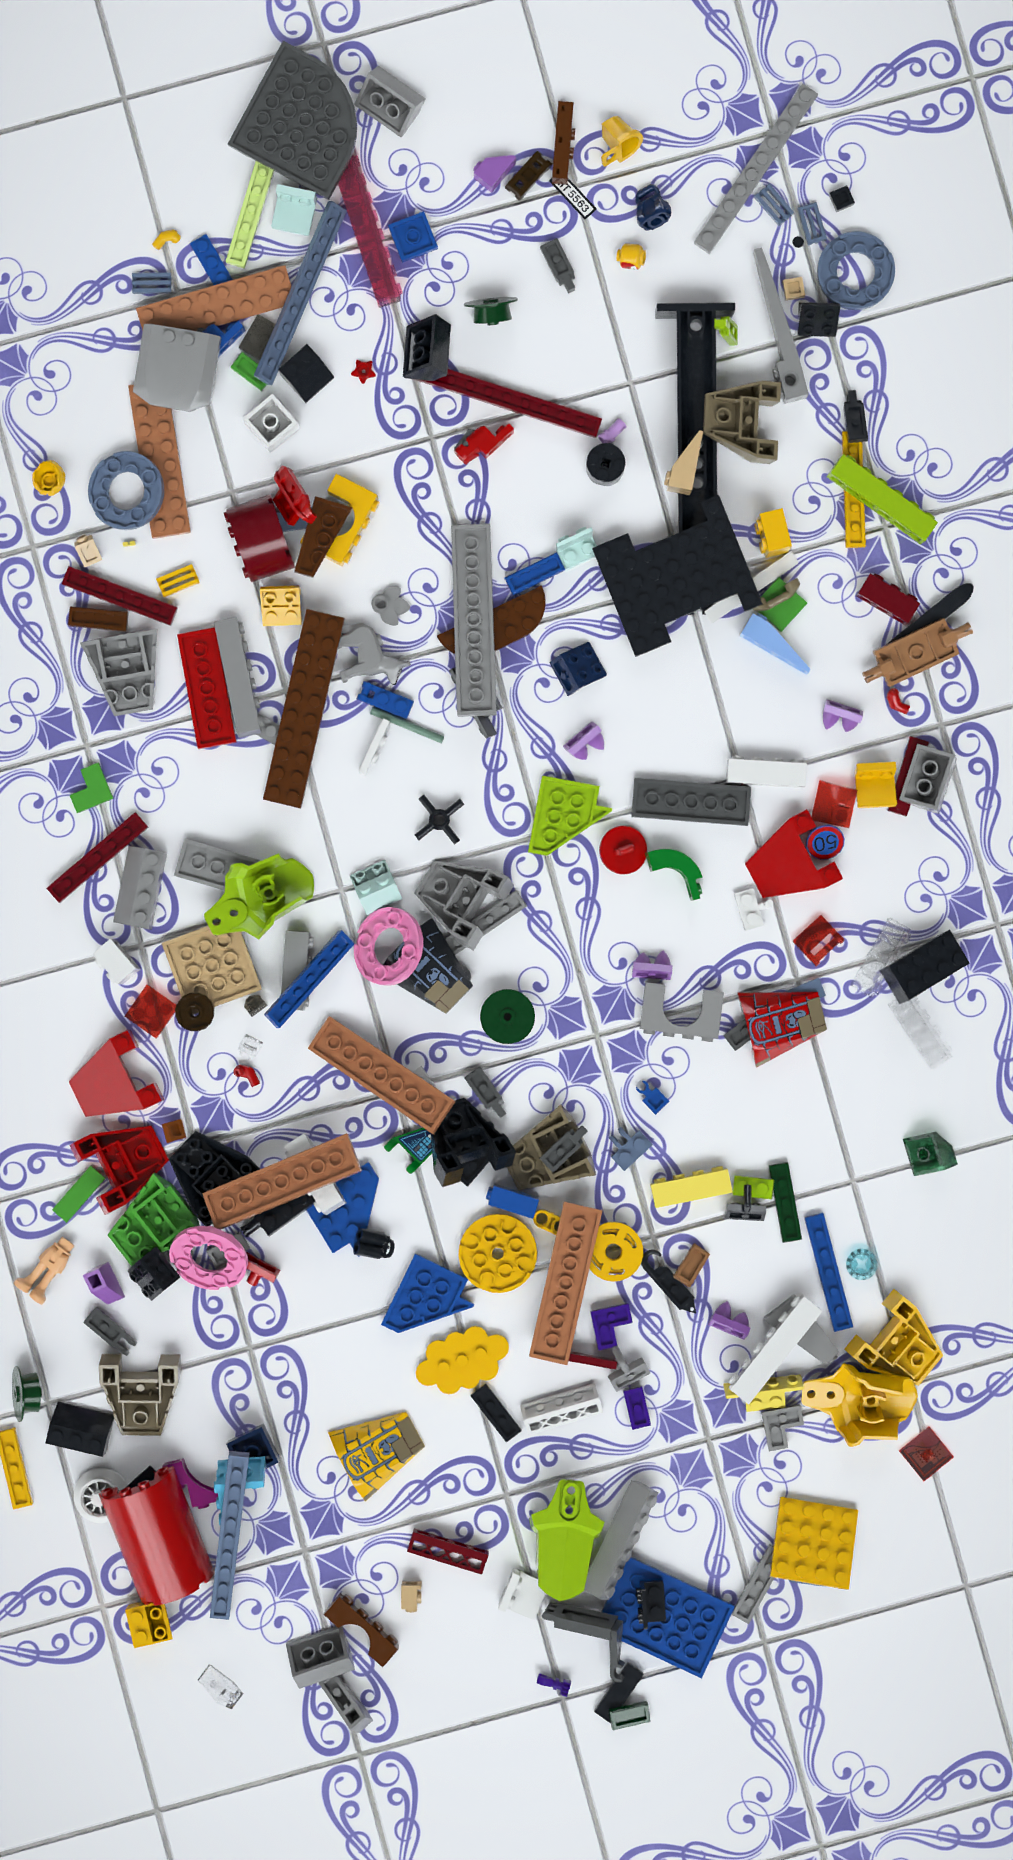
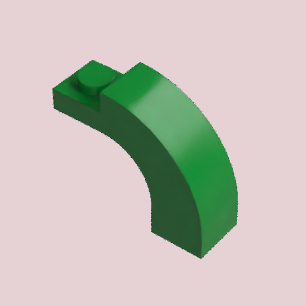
M658 849L645 853L650 872L663 868L677 871L685 881L690 901L701 899L702 889L700 884L696 883V879L703 877L700 869L690 857L672 849Z

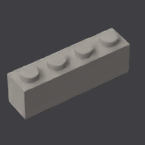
M286 931L281 994L312 961V956H309V948L313 949L314 937H310L311 933ZM309 996L297 1010L305 1011V1007H309Z

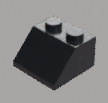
M308 344L278 369L281 377L305 403L335 378Z

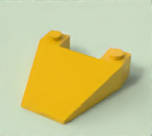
M893 1289L881 1303L894 1314L891 1320L870 1345L856 1334L844 1350L867 1369L885 1375L910 1377L913 1383L919 1386L944 1355L917 1307Z

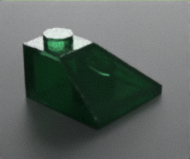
M936 1131L903 1139L914 1176L939 1172L958 1165L953 1146Z

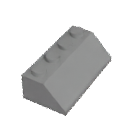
M128 846L113 922L152 930L167 853Z

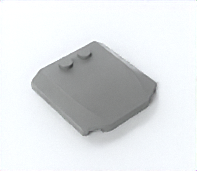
M144 324L133 392L151 406L192 412L196 409L210 406L221 337L209 333L155 324Z

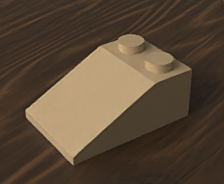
M699 431L674 463L671 471H667L664 485L667 486L666 491L690 495L693 488L703 431Z

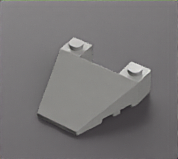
M434 860L414 894L458 943L474 951L484 934L478 926L470 923L488 893L505 901L514 884L509 877L491 868L482 869L470 865L461 866L456 863Z

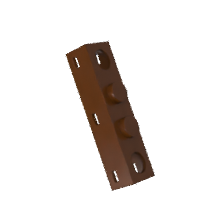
M558 101L552 184L567 185L569 159L573 160L574 147H570L571 140H575L576 129L572 128L574 102Z

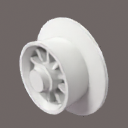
M108 1468L89 1470L76 1483L74 1489L75 1506L79 1513L87 1520L94 1523H107L109 1520L99 1493L108 1487H112V1489L118 1487L120 1491L127 1484L121 1475L114 1470Z

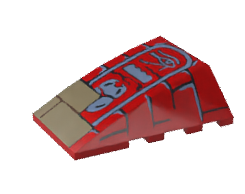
M737 992L741 1010L744 1013L756 1068L827 1030L818 992Z

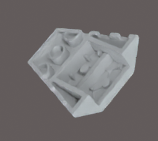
M157 629L80 642L114 716L153 710Z

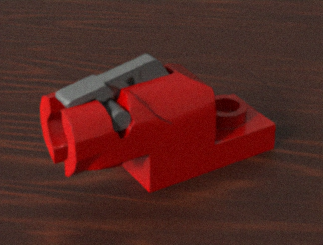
M510 423L506 426L502 425L496 430V436L485 426H481L476 430L468 429L454 447V453L465 465L477 458L479 453L487 459L514 434V428Z

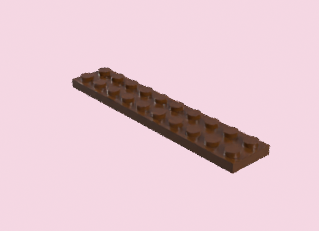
M306 609L263 800L302 808L345 621L343 617Z

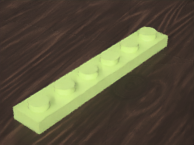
M257 161L253 168L226 258L227 264L244 269L274 174L273 170Z

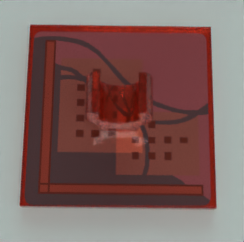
M930 1426L899 1450L923 1482L954 1458Z

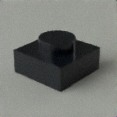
M847 185L829 193L836 213L855 204Z

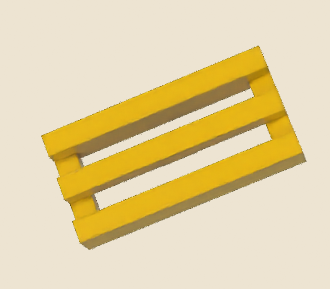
M192 564L156 578L164 598L200 583ZM191 570V573H189V574H187V575H184V576H182V577H179V578H177V579H174V580H172V581H170V582H167V583H165V584L162 583L163 581H166V580H168V579H171V578H173V577H176V576H178V575H180V574H183V573L188 572V571ZM191 577L194 578V580L190 582H187L183 585L165 591V588L187 580Z

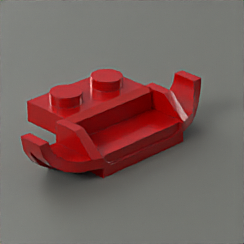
M281 466L274 474V480L280 489L272 500L288 525L294 526L299 518L312 524L317 516L311 510L308 494H306L293 470L289 467Z

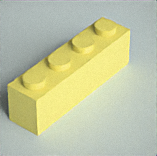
M723 1166L711 1168V1172L704 1173V1170L693 1171L691 1176L685 1177L684 1174L673 1175L671 1180H665V1177L654 1179V1183H651L650 1187L655 1208L733 1193L728 1169H723Z

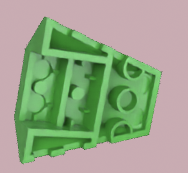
M153 1173L138 1196L132 1201L126 1212L109 1232L108 1237L128 1263L133 1266L155 1247L161 1253L170 1250L172 1242L178 1233L190 1227L200 1226L190 1206L173 1184L158 1174Z

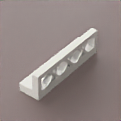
M595 1383L520 1405L528 1435L603 1413ZM597 1404V1407H595V1408H592V1409H588V1408H587L588 1406ZM570 1411H577L575 1414H568ZM558 1416L555 1420H549L551 1417ZM533 1422H540L538 1425H534L531 1427L529 1425Z

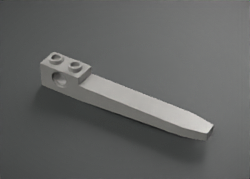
M762 247L754 249L753 254L781 360L776 362L775 369L772 370L774 380L781 382L780 399H783L784 404L807 399L809 393L799 355ZM791 377L795 383L788 385L785 382V378Z

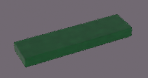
M784 1162L768 1165L770 1178L774 1180L773 1194L782 1243L802 1240L789 1164Z

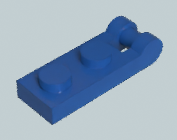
M363 681L361 686L363 688L361 693L358 694L357 700L407 720L414 703L413 700ZM370 691L375 692L373 699L368 697Z

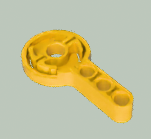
M538 1209L535 1212L533 1221L537 1227L556 1235L557 1231L554 1229V1225L560 1221V1216L545 1209ZM540 1213H545L548 1217L547 1221L543 1224L538 1223L536 1220L537 1215ZM606 1222L599 1225L589 1269L597 1277L606 1281L614 1282L629 1278L637 1271L643 1258V1245L638 1234L630 1226L620 1222ZM610 1244H617L621 1248V1254L615 1259L609 1258L606 1255V1248Z

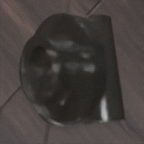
M260 995L249 996L244 1004V1008L251 1017L268 1006Z

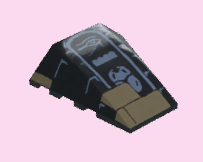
M430 918L420 925L423 935V951L419 964L406 980L397 985L447 1014L473 987V984L436 925L435 920ZM404 941L388 956L383 965H392L398 961V958H401Z

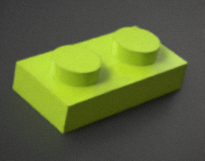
M734 1176L733 1195L744 1196V1185H751L753 1198L773 1199V1179Z

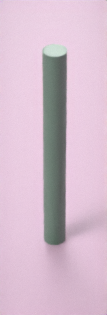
M375 707L371 709L370 714L378 718L386 719L390 723L441 744L444 740V736Z

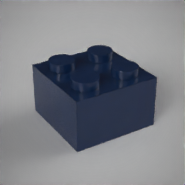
M264 1423L228 1440L226 1443L229 1451L249 1453V1458L265 1456L266 1469L279 1463L281 1459Z

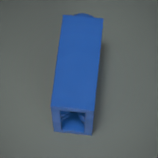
M495 1183L493 1188H488L486 1199L489 1200L488 1205L532 1219L539 1202V1197Z

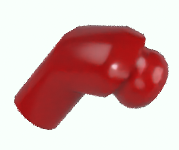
M891 688L887 693L890 708L907 715L910 705L900 701L898 689Z
M241 1064L234 1068V1075L247 1078L251 1087L260 1084L252 1067Z

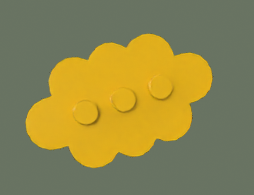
M479 1326L469 1327L464 1334L457 1331L451 1332L445 1341L434 1340L427 1346V1360L422 1361L417 1366L416 1378L419 1383L425 1386L437 1384L439 1390L448 1395L456 1393L461 1387L467 1389L474 1388L480 1379L487 1381L497 1375L499 1369L498 1360L503 1359L509 1350L508 1341L499 1334L488 1336L486 1331Z

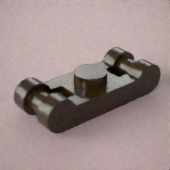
M536 151L506 184L505 189L508 192H513L515 198L521 201L533 185L551 168L552 163L549 160H545L542 154ZM538 163L541 167L537 169L534 164ZM519 181L524 185L521 189L516 186Z

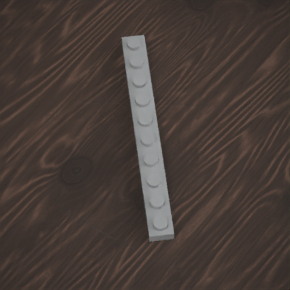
M802 83L694 241L696 246L710 255L818 97V93Z

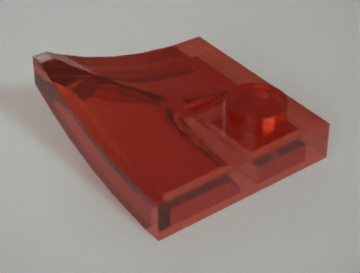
M819 780L811 816L813 821L849 828L858 789Z

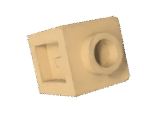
M85 534L76 539L77 541L74 542V546L84 567L102 560L92 535L87 536Z

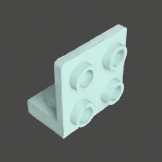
M277 184V202L271 225L272 229L309 236L317 202L316 192Z
M586 527L580 528L576 531L575 535L571 537L566 535L558 539L555 551L565 571L595 558L592 548L597 545L592 537V527L588 529Z

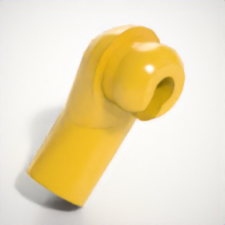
M174 229L163 231L152 243V246L160 250L167 241L178 243L181 236Z

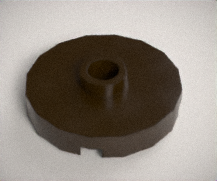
M201 993L184 995L178 1001L175 1008V1017L178 1023L188 1031L206 1029L212 1023L215 1016V1008L212 1001ZM194 1008L199 1011L197 1016L192 1014Z

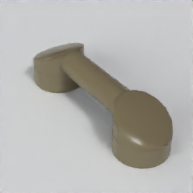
M798 578L784 585L787 590L786 592L768 602L762 597L763 605L753 610H770L791 598L798 590L800 581Z

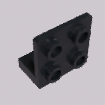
M157 1247L148 1252L127 1270L131 1280L140 1286L143 1295L151 1301L180 1278L179 1274Z
M663 1580L639 1581L640 1587L636 1588L638 1604H641V1607H637L639 1624H643L644 1629H648V1622L666 1621Z

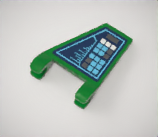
M420 1128L393 1137L384 1146V1149L390 1152L399 1143L415 1159L406 1168V1171L412 1174L432 1154L431 1133L424 1128Z

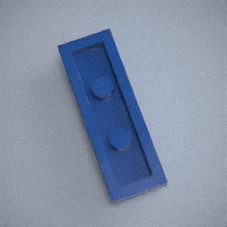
M207 234L190 243L213 285L233 280Z

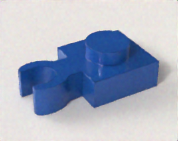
M642 1081L646 1085L645 1090L641 1091L638 1087H636V1090L646 1096L642 1100L643 1103L656 1115L670 1101L656 1087L651 1091L648 1083Z

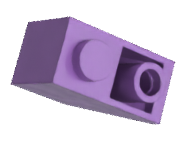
M109 1262L92 1268L83 1275L91 1294L106 1304H111L125 1297Z

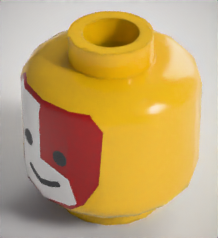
M625 243L621 250L618 249L616 259L620 261V266L623 269L639 270L645 264L646 250H643L639 244Z

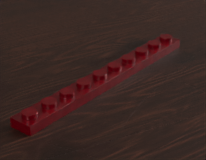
M448 369L447 376L434 381L413 379L593 438L597 437L602 418Z

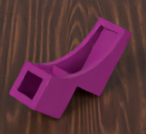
M184 1458L165 1462L162 1467L168 1466V1468L174 1466L182 1489L187 1484L192 1508L198 1507V1509L209 1507L210 1503L216 1502L218 1493L214 1492V1487L207 1486L197 1480L187 1468Z

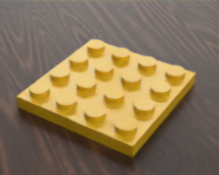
M780 1497L769 1577L849 1590L858 1510Z

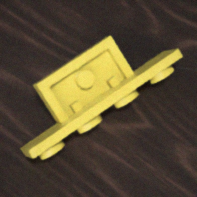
M801 1375L770 1377L750 1404L745 1402L746 1412L785 1408V1392L804 1389ZM724 1383L723 1387L726 1399L738 1398V1396L729 1389V1386L731 1384Z

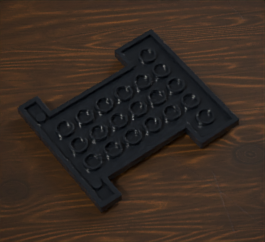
M719 495L701 502L708 521L635 551L628 533L592 548L635 657L672 643L665 624L738 594L744 612L763 605Z

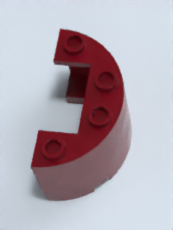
M271 494L227 508L226 512H223L227 524L230 523L231 525L227 527L230 537H235L237 545H234L237 557H242L245 566L242 567L245 579L249 578L252 583L295 568Z

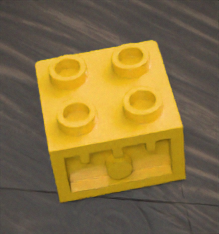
M896 762L856 764L854 774L858 808L895 807L897 805L894 778L897 769Z

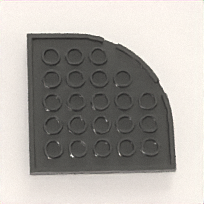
M282 41L227 145L329 200L354 152L357 139L355 106L345 84L329 66L293 45Z

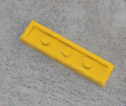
M16 1428L0 1431V1456L13 1510L33 1505Z

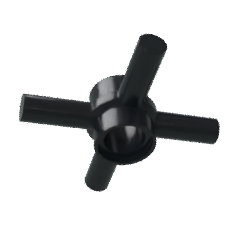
M422 795L418 800L430 814L429 823L414 834L419 841L433 829L443 830L454 845L457 844L460 839L449 826L450 816L465 804L459 799L446 810L435 809L428 798ZM440 814L445 817L443 824L437 825L434 823L436 815Z

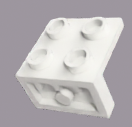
M513 1568L498 1603V1610L506 1612L508 1609L535 1620L546 1594L538 1586V1578Z

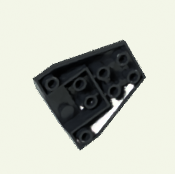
M197 1131L169 1158L193 1214L205 1226H210L213 1222L202 1193L260 1170L247 1155Z

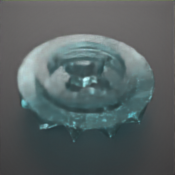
M857 1249L852 1251L846 1259V1269L853 1278L866 1280L875 1274L877 1259L871 1251ZM856 1258L861 1261L866 1260L865 1268L867 1271L861 1267L859 1269L856 1267L858 1266Z

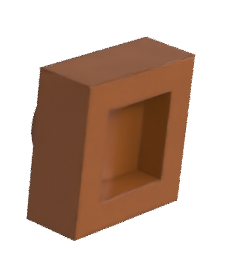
M181 1119L162 1124L167 1143L186 1138Z

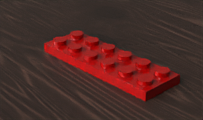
M215 627L177 634L198 750L237 743Z

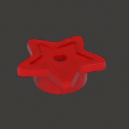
M356 360V369L351 375L359 377L361 383L365 384L368 378L376 376L371 369L373 362Z

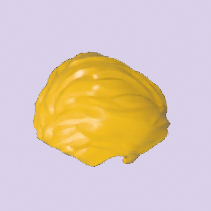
M54 460L43 461L32 474L33 486L42 495L54 496L61 491L65 484V472Z

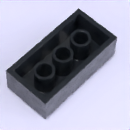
M947 930L887 965L880 972L898 1003L902 1004L970 963L951 930Z

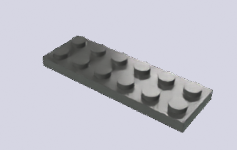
M634 778L631 817L748 826L751 787Z

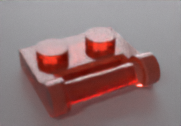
M822 915L817 917L792 940L815 967L820 964V960L835 946L845 941ZM830 934L833 939L813 955L810 951Z

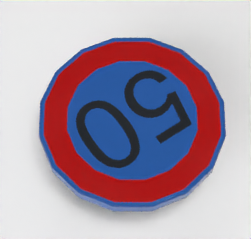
M830 824L820 825L809 833L806 839V847L812 857L819 860H829L836 857L842 851L845 838L838 827Z

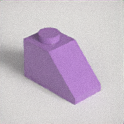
M514 155L488 157L483 162L479 161L473 169L474 179L492 193L515 166L516 157Z

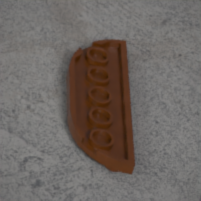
M542 585L493 608L495 652L525 638L538 627L544 615L546 601ZM454 628L437 635V638L449 652L455 654Z

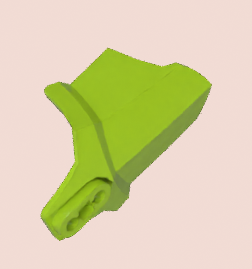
M279 853L250 866L243 863L232 864L225 875V893L214 906L205 912L204 919L215 936L245 931L259 940L273 926L274 921L313 898V875L297 860L293 858L284 859ZM233 910L238 912V915L235 917L230 915ZM215 919L221 920L217 926L213 924Z
M561 1479L548 1507L531 1514L529 1518L530 1527L536 1533L538 1586L547 1595L558 1601L571 1599L584 1591L594 1539L600 1536L605 1523L591 1513L584 1483L577 1480ZM571 1486L575 1488V1492L572 1494L567 1491ZM568 1505L573 1508V1512L570 1514L565 1511Z

